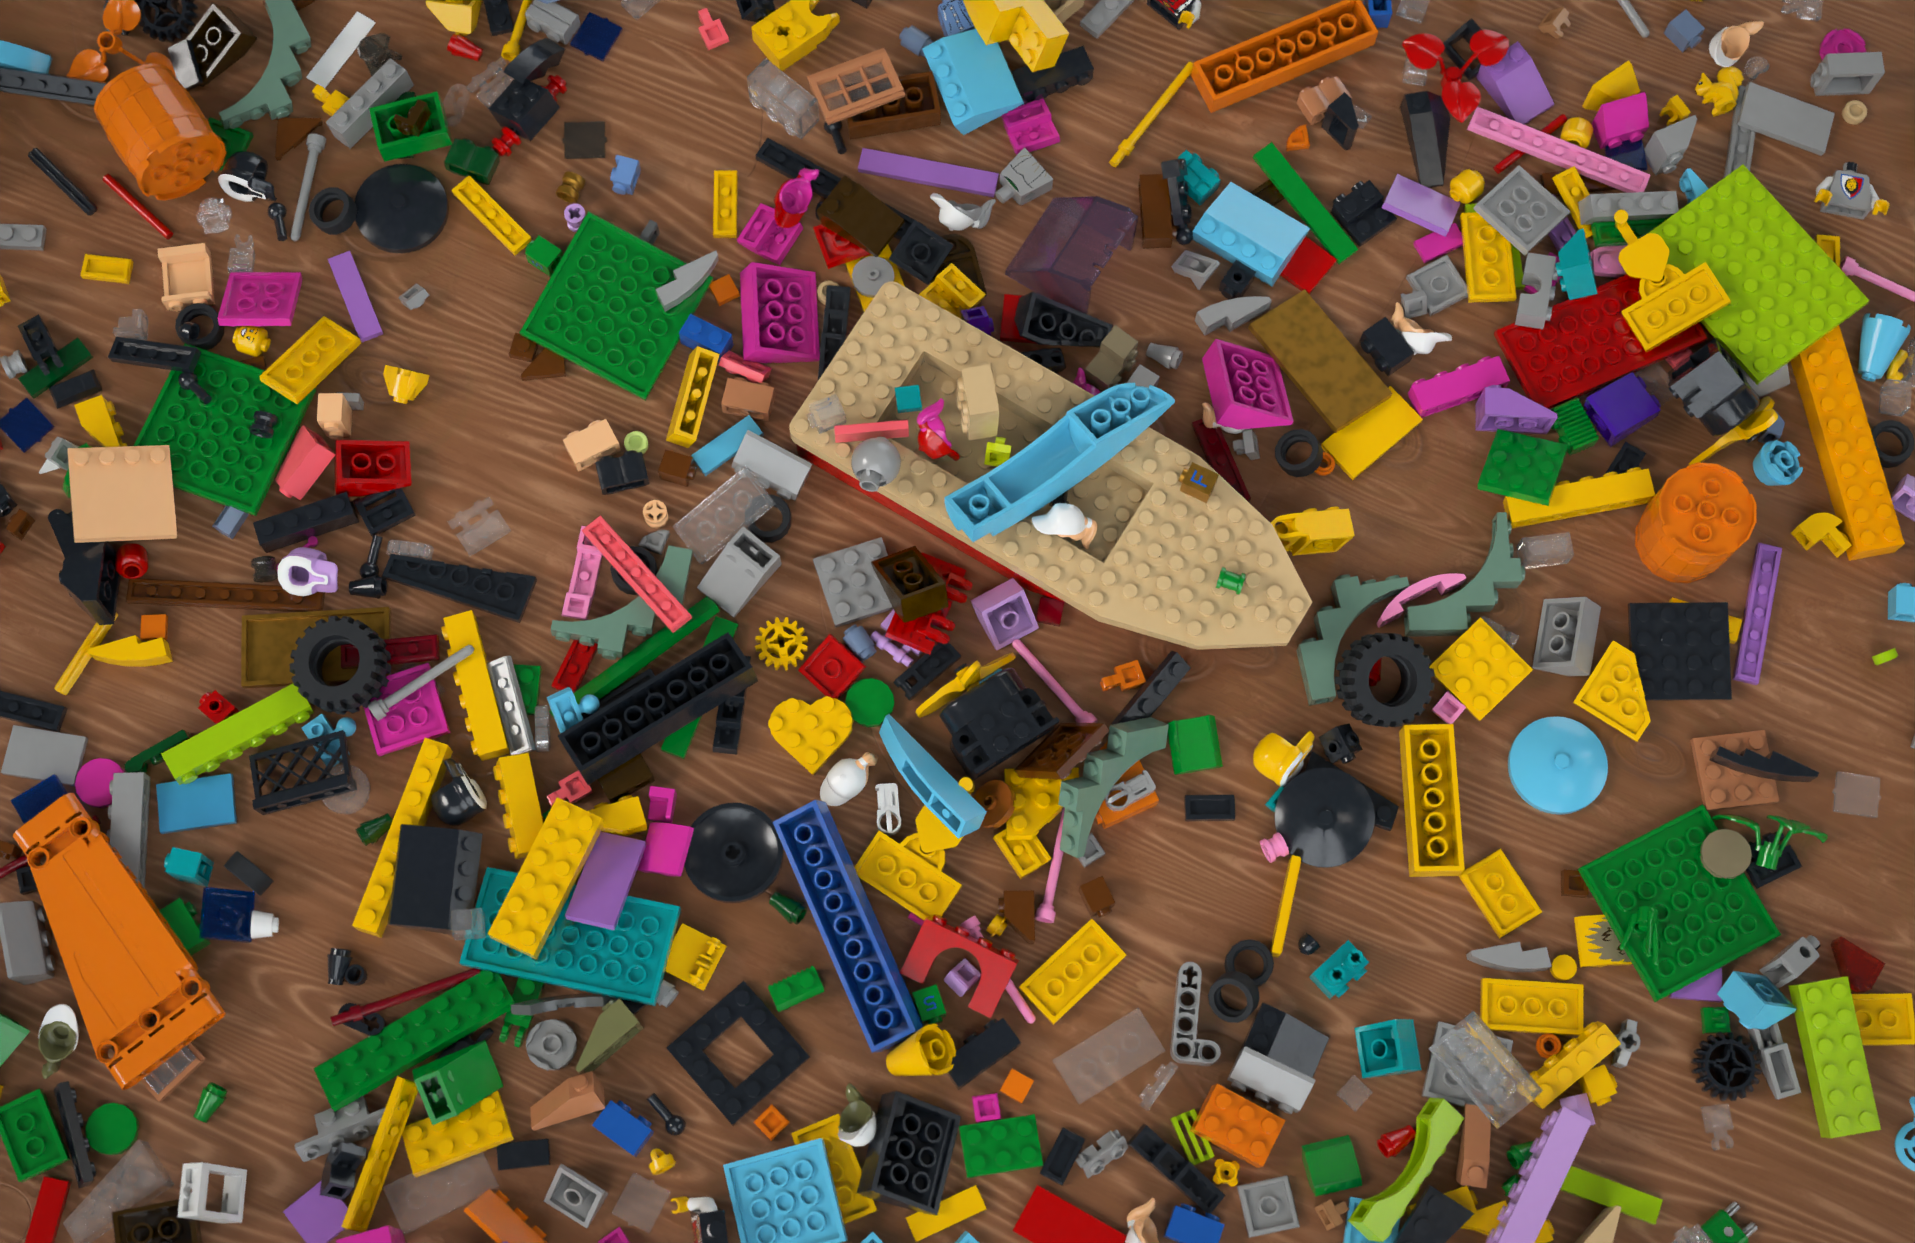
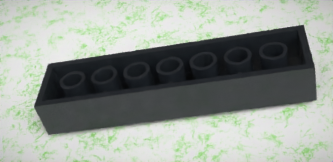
M729 632L557 736L585 782L589 785L758 682L752 665Z

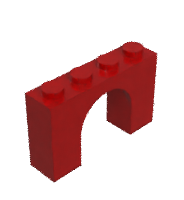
M939 915L927 916L900 973L923 984L940 952L954 947L968 950L977 958L981 967V979L968 1007L991 1018L1019 962L1015 958L1016 954L1004 948L1000 951L992 947L993 943L983 937L976 939L970 936V931L961 926L954 928L946 924L947 920Z

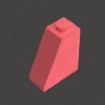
M304 425L300 428L275 478L280 486L279 491L288 498L294 496L299 500L305 496L335 456V453L323 437Z

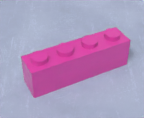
M1487 356L1478 360L1476 364L1470 366L1469 364H1463L1453 372L1447 373V371L1436 374L1432 379L1425 380L1423 378L1412 383L1408 396L1416 413L1423 418L1478 399L1484 388L1490 385H1499L1502 388H1506L1510 379L1500 357L1491 358Z

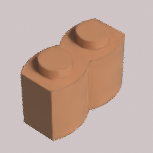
M1338 76L1333 78L1326 77L1320 81L1319 86L1304 88L1299 93L1296 104L1310 125L1324 120L1328 106L1344 92L1351 99L1352 97Z

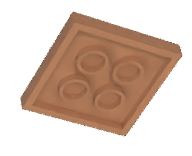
M1765 730L1699 737L1690 740L1702 802L1707 811L1776 804L1780 801L1775 780L1738 772L1709 760L1712 752L1719 746L1738 755L1747 748L1766 757L1770 752Z

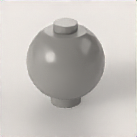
M876 437L864 440L855 448L851 465L854 475L860 481V487L866 491L875 492L879 487L891 483L896 478L900 470L901 458L897 448L887 438Z

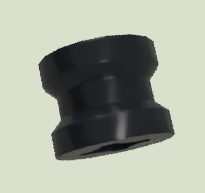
M255 411L253 415L254 423L250 425L249 431L261 438H272L274 435L273 426L277 424L278 417L269 412Z

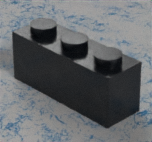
M994 1018L984 1026V1032L978 1036L976 1033H973L963 1041L965 1045L956 1050V1057L952 1058L954 1066L947 1075L958 1090L1021 1045L1020 1040L1004 1018L999 1021Z

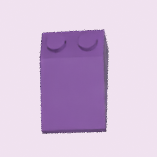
M1519 42L1508 48L1505 57L1499 63L1493 66H1480L1476 78L1509 119L1525 125L1554 106V102L1532 58Z
M1499 385L1485 387L1476 402V431L1497 432V429L1514 433L1547 434L1557 419V413L1509 388H1502Z

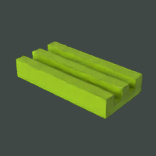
M1192 1109L1170 1120L1187 1160L1193 1165H1197L1215 1156L1209 1141L1200 1137L1207 1155L1203 1156L1194 1133L1190 1131L1191 1125L1188 1117L1191 1116L1193 1122L1197 1118L1195 1109ZM1180 1120L1183 1121L1198 1156L1195 1160L1178 1123Z

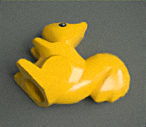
M1734 66L1723 67L1717 74L1718 82L1712 83L1702 73L1701 79L1696 85L1695 94L1704 98L1702 104L1714 103L1713 117L1730 112L1737 104L1738 86L1742 85L1744 78L1740 69Z

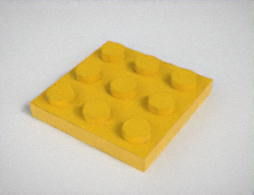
M1481 617L1429 666V668L1434 669V677L1458 701L1466 706V709L1478 721L1485 717L1533 670Z

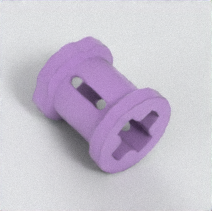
M570 204L564 210L567 226L571 231L577 232L585 218V210L579 204Z

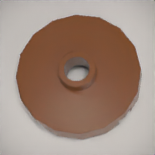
M1002 780L986 782L973 796L987 811L981 824L984 828L989 829L1002 826L1014 812L1015 807L1013 804L1014 800L1016 801V794L1013 788Z

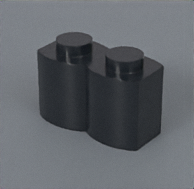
M631 450L617 458L604 456L595 463L602 495L614 494L649 485L642 452Z

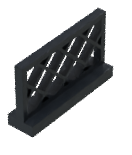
M343 730L249 756L255 799L252 800L253 810L262 815L357 790L356 780L352 777L346 733ZM339 739L340 747L335 754L326 750L332 740ZM316 746L319 750L311 761L302 756L308 747ZM292 752L295 754V757L288 767L279 763L285 753ZM325 752L332 756V759L326 768L322 769L316 763ZM268 758L272 762L263 774L258 769L257 761ZM300 758L309 763L301 776L292 771ZM338 760L343 763L344 773L334 776L329 772ZM277 765L285 769L278 782L269 778ZM313 767L322 771L317 781L309 782L306 780ZM290 773H292L299 779L294 787L287 789L282 785ZM268 779L275 786L270 794L262 795L261 788Z

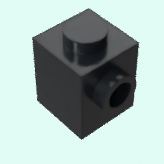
M1236 260L1222 279L1219 291L1229 300L1243 297L1252 284L1256 272Z

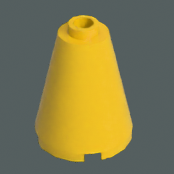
M937 1024L923 1026L888 1053L886 1066L889 1072L894 1076H932L948 1073L954 1066L952 1058L956 1057L954 1041L945 1029L941 1030L938 1028Z

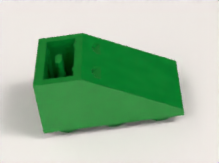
M485 1040L412 1070L415 1084L432 1125L457 1116L503 1087L502 1080Z

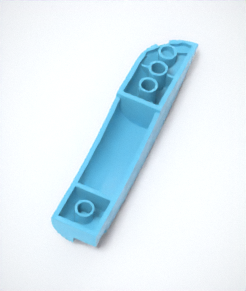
M1124 383L1110 387L1070 409L1049 430L1006 462L944 497L945 507L953 525L958 531L962 529L972 542L989 533L995 536L1044 507L1101 467L1175 403V399L1167 392L1152 385H1149L1148 388L1136 386L1135 383Z

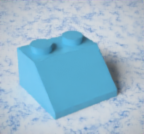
M1733 971L1717 993L1724 1001L1723 1005L1728 1010L1734 1012L1740 1018L1739 1022L1748 1029L1764 1030L1791 1015L1797 1009L1764 975Z

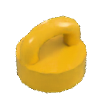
M658 1148L651 1150L650 1156L653 1162L649 1164V1168L652 1174L659 1175L675 1165L676 1162L672 1154H665Z

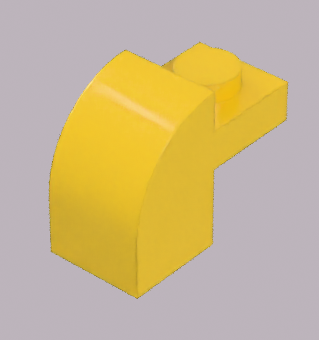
M1830 513L1813 514L1791 532L1806 551L1821 540L1838 558L1852 546L1848 537L1836 528L1843 521Z

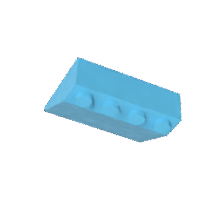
M976 29L943 37L922 48L929 67L933 71L934 79L953 125L962 135L1024 104L999 43L986 45Z
M1230 182L1206 210L1192 233L1194 241L1232 264L1238 260L1254 270L1256 278L1272 287L1310 228Z

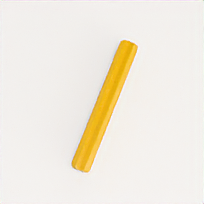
M97 622L95 623L55 685L54 689L62 695H68L92 657L88 654L87 649L99 646L112 625H99Z

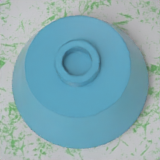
M1778 440L1768 441L1753 460L1754 473L1763 484L1768 486L1792 484L1803 471V467H1799L1797 458L1800 456V453L1789 441L1785 443Z

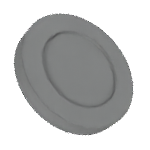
M869 256L863 258L853 269V285L860 294L874 298L884 283L894 281V270L891 264L881 257Z

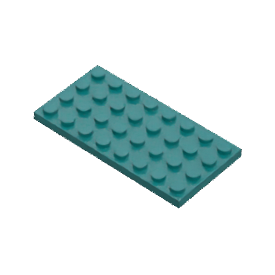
M487 867L473 913L471 933L467 934L459 963L462 966L656 1006L681 912L680 906L627 896L615 930H610L566 919L565 914L577 886L574 885L536 960L489 937L488 932L518 873Z

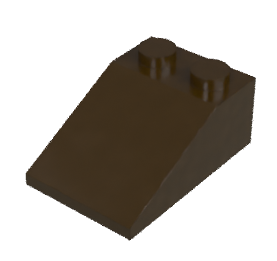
M214 3L186 38L191 40L203 84L200 86L204 87L241 59L257 40V37L229 8Z
M846 176L840 180L817 209L821 225L875 257L879 256L905 222L904 219L866 188Z
M916 546L871 561V565L894 611L904 623L949 607L946 583Z
M179 1199L112 1212L115 1243H202L199 1220L178 1217Z

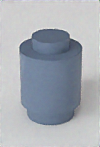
M913 25L909 28L905 27L899 36V39H901L900 45L917 56L925 57L922 48L934 42L929 35Z
M855 624L844 631L845 636L842 640L848 649L862 662L877 652L874 648L875 643L863 626L857 627Z

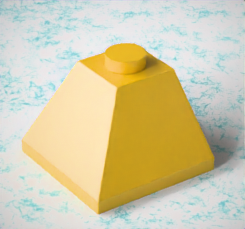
M426 0V6L448 31L466 36L471 34L477 27L482 0Z
M1628 60L1593 84L1582 105L1583 108L1599 111L1602 104L1639 94L1640 89L1631 62Z

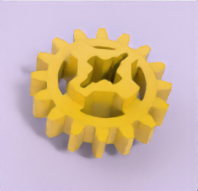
M775 617L774 624L766 621L767 628H759L762 636L755 637L756 642L760 643L755 646L756 651L761 652L758 655L759 659H766L765 664L767 667L773 663L777 671L780 665H783L785 671L788 670V664L790 663L796 667L797 658L804 660V655L801 652H808V646L804 645V643L808 642L807 636H802L805 633L804 628L797 629L798 622L796 620L789 624L788 617L784 619V622H780L779 618ZM784 630H788L793 634L789 635ZM775 631L774 635L771 638L767 639L768 636ZM780 640L784 641L785 647L779 646ZM792 649H796V651L788 657ZM770 653H775L780 658L773 657Z

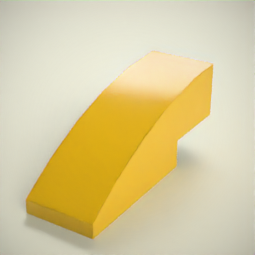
M134 635L87 649L88 654L95 660L113 665L144 667L173 662L169 643L163 637L142 642Z

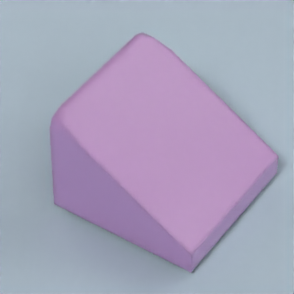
M964 958L947 974L944 981L958 996L962 997L981 978V973Z

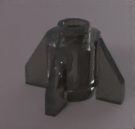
M386 33L367 36L358 45L359 57L365 61L371 76L390 58L392 60H402L401 54L388 48L390 36Z

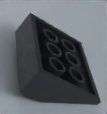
M402 824L400 826L388 925L455 936L471 933L483 834L460 829Z
M898 1091L882 1094L876 1115L877 1130L874 1138L869 1142L857 1194L878 1202L934 1216L938 1215L961 1116Z

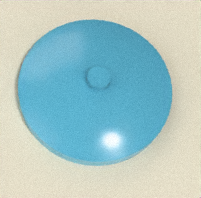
M1546 717L1526 726L1515 738L1508 755V772L1515 790L1529 805L1545 813L1557 815L1570 814L1585 808L1600 794L1607 779L1608 761L1602 743L1588 727L1566 717Z

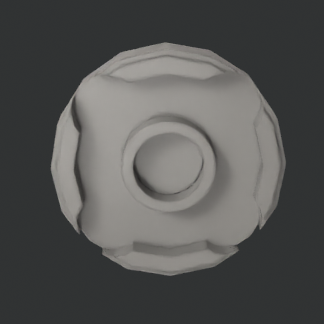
M557 1019L545 1020L537 1023L530 1030L526 1039L527 1053L530 1060L537 1067L547 1071L559 1070L567 1066L574 1059L577 1051V1038L573 1029L565 1022Z

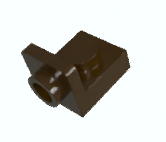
M418 99L415 106L410 108L408 118L395 114L393 119L401 133L419 137L431 116V111L426 102Z

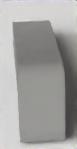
M1186 962L1178 970L1176 978L1170 1055L1177 1063L1211 1066L1220 1057V1047L1214 1041L1196 1039L1202 972L1196 963ZM1189 969L1191 974L1195 976L1190 981V987H1185L1187 976L1183 974ZM1189 994L1192 996L1193 1005L1185 1006L1182 1004L1181 995ZM1179 1020H1188L1191 1023V1030L1182 1031L1178 1026ZM1179 1044L1186 1045L1189 1049V1055L1186 1057L1179 1056L1176 1052V1046ZM1202 1048H1211L1214 1051V1058L1211 1060L1205 1059L1201 1053Z

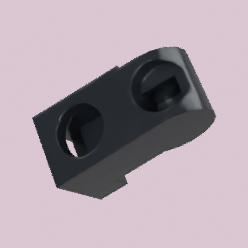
M1046 348L1021 353L1054 373H1059L1066 368L1061 348Z

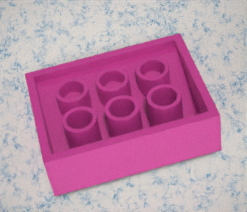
M751 262L740 272L743 360L758 363L819 361L816 272Z
M1215 339L1203 356L1202 361L1217 424L1237 430L1292 425L1294 421L1280 367L1271 355Z

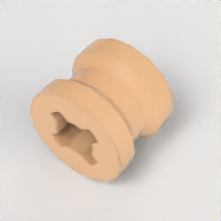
M652 500L646 503L643 508L645 522L651 528H662L668 522L669 516L663 502Z

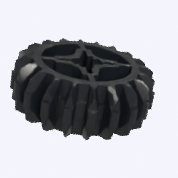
M141 0V3H137L141 10V20L138 25L143 27L142 31L145 34H150V37L154 40L158 38L161 42H165L166 39L174 42L175 36L178 39L183 38L182 32L190 34L187 28L189 25L195 27L192 19L198 18V14L193 11L199 8L197 4L193 3L195 0H181L182 13L180 14L177 10L178 0ZM152 8H154V9H155V12H156V13H155V16H154V19H155L154 23L152 22V19H151V9H152ZM160 8H162V9H164V10L167 8L168 10H170V11L173 12L174 14H172V13H170V12L165 13V12H163ZM176 21L174 24L168 26L170 22Z
M1722 1032L1716 1033V1038L1713 1035L1707 1036V1042L1703 1040L1699 1043L1701 1049L1697 1048L1694 1050V1054L1699 1058L1691 1060V1063L1698 1065V1068L1692 1069V1073H1699L1700 1076L1695 1082L1697 1084L1701 1082L1705 1084L1702 1087L1703 1092L1711 1089L1710 1097L1715 1098L1719 1094L1720 1101H1725L1727 1098L1730 1101H1735L1737 1096L1741 1099L1745 1098L1746 1092L1751 1093L1754 1091L1752 1084L1756 1085L1759 1083L1758 1078L1754 1075L1762 1073L1760 1069L1755 1068V1065L1761 1064V1060H1754L1753 1057L1758 1051H1750L1748 1049L1751 1046L1749 1041L1742 1044L1743 1036L1739 1035L1734 1039L1732 1032L1727 1033L1726 1036ZM1716 1047H1723V1052L1720 1053L1719 1059L1709 1060L1710 1054ZM1735 1052L1741 1057L1743 1063L1737 1061ZM1727 1062V1065H1730L1732 1069L1725 1071L1726 1068L1719 1064ZM1710 1070H1713L1717 1074L1718 1082L1713 1078V1076L1710 1073ZM1734 1074H1744L1737 1086L1729 1087Z

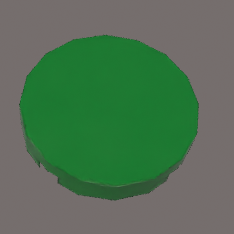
M873 678L862 679L854 683L847 692L845 702L852 712V718L855 723L857 722L868 728L877 727L883 724L886 715L892 714L894 708L893 693L889 686L881 680Z
M118 1103L104 1104L95 1109L88 1118L85 1128L86 1137L90 1146L99 1153L106 1155L122 1154L130 1149L137 1140L139 1121L134 1111L125 1105Z

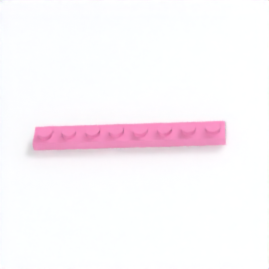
M1480 107L1476 108L1467 129L1565 169L1575 166L1579 174L1626 193L1644 192L1650 178L1648 173Z

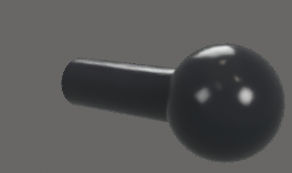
M825 121L824 129L832 135L838 153H846L847 149L840 133L842 122L838 121L827 125Z
M274 202L268 207V216L274 220L278 240L285 241L287 240V234L283 218L286 216L287 210L282 203Z
M182 372L180 374L178 382L183 389L191 390L205 404L211 402L212 397L198 384V377L195 373Z
M373 535L367 562L362 564L359 570L362 578L379 575V568L376 563L383 537Z
M655 1093L650 1095L646 1100L665 1121L666 1131L673 1136L683 1133L686 1126L684 1119L679 1115H673Z

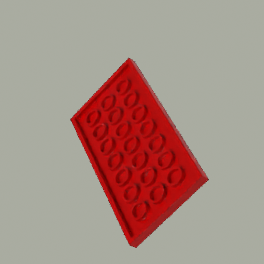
M1627 274L1596 287L1598 294L1573 300L1568 299L1552 306L1550 321H1545L1543 329L1515 325L1514 322L1494 332V336L1527 398L1548 409L1704 343L1707 340V336L1698 322L1652 350L1645 352L1621 314V311L1641 300L1639 294L1641 279L1630 277Z

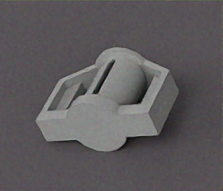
M1626 1019L1621 1023L1619 1034L1615 1035L1621 1044L1613 1050L1614 1055L1611 1065L1618 1068L1627 1066L1631 1053L1640 1047L1637 1022Z

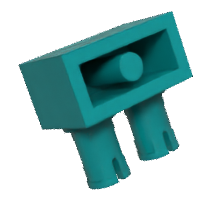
M1348 940L1315 970L1309 978L1329 999L1334 995L1339 998L1349 989L1346 984L1352 978L1358 981L1367 972L1364 967L1369 961Z

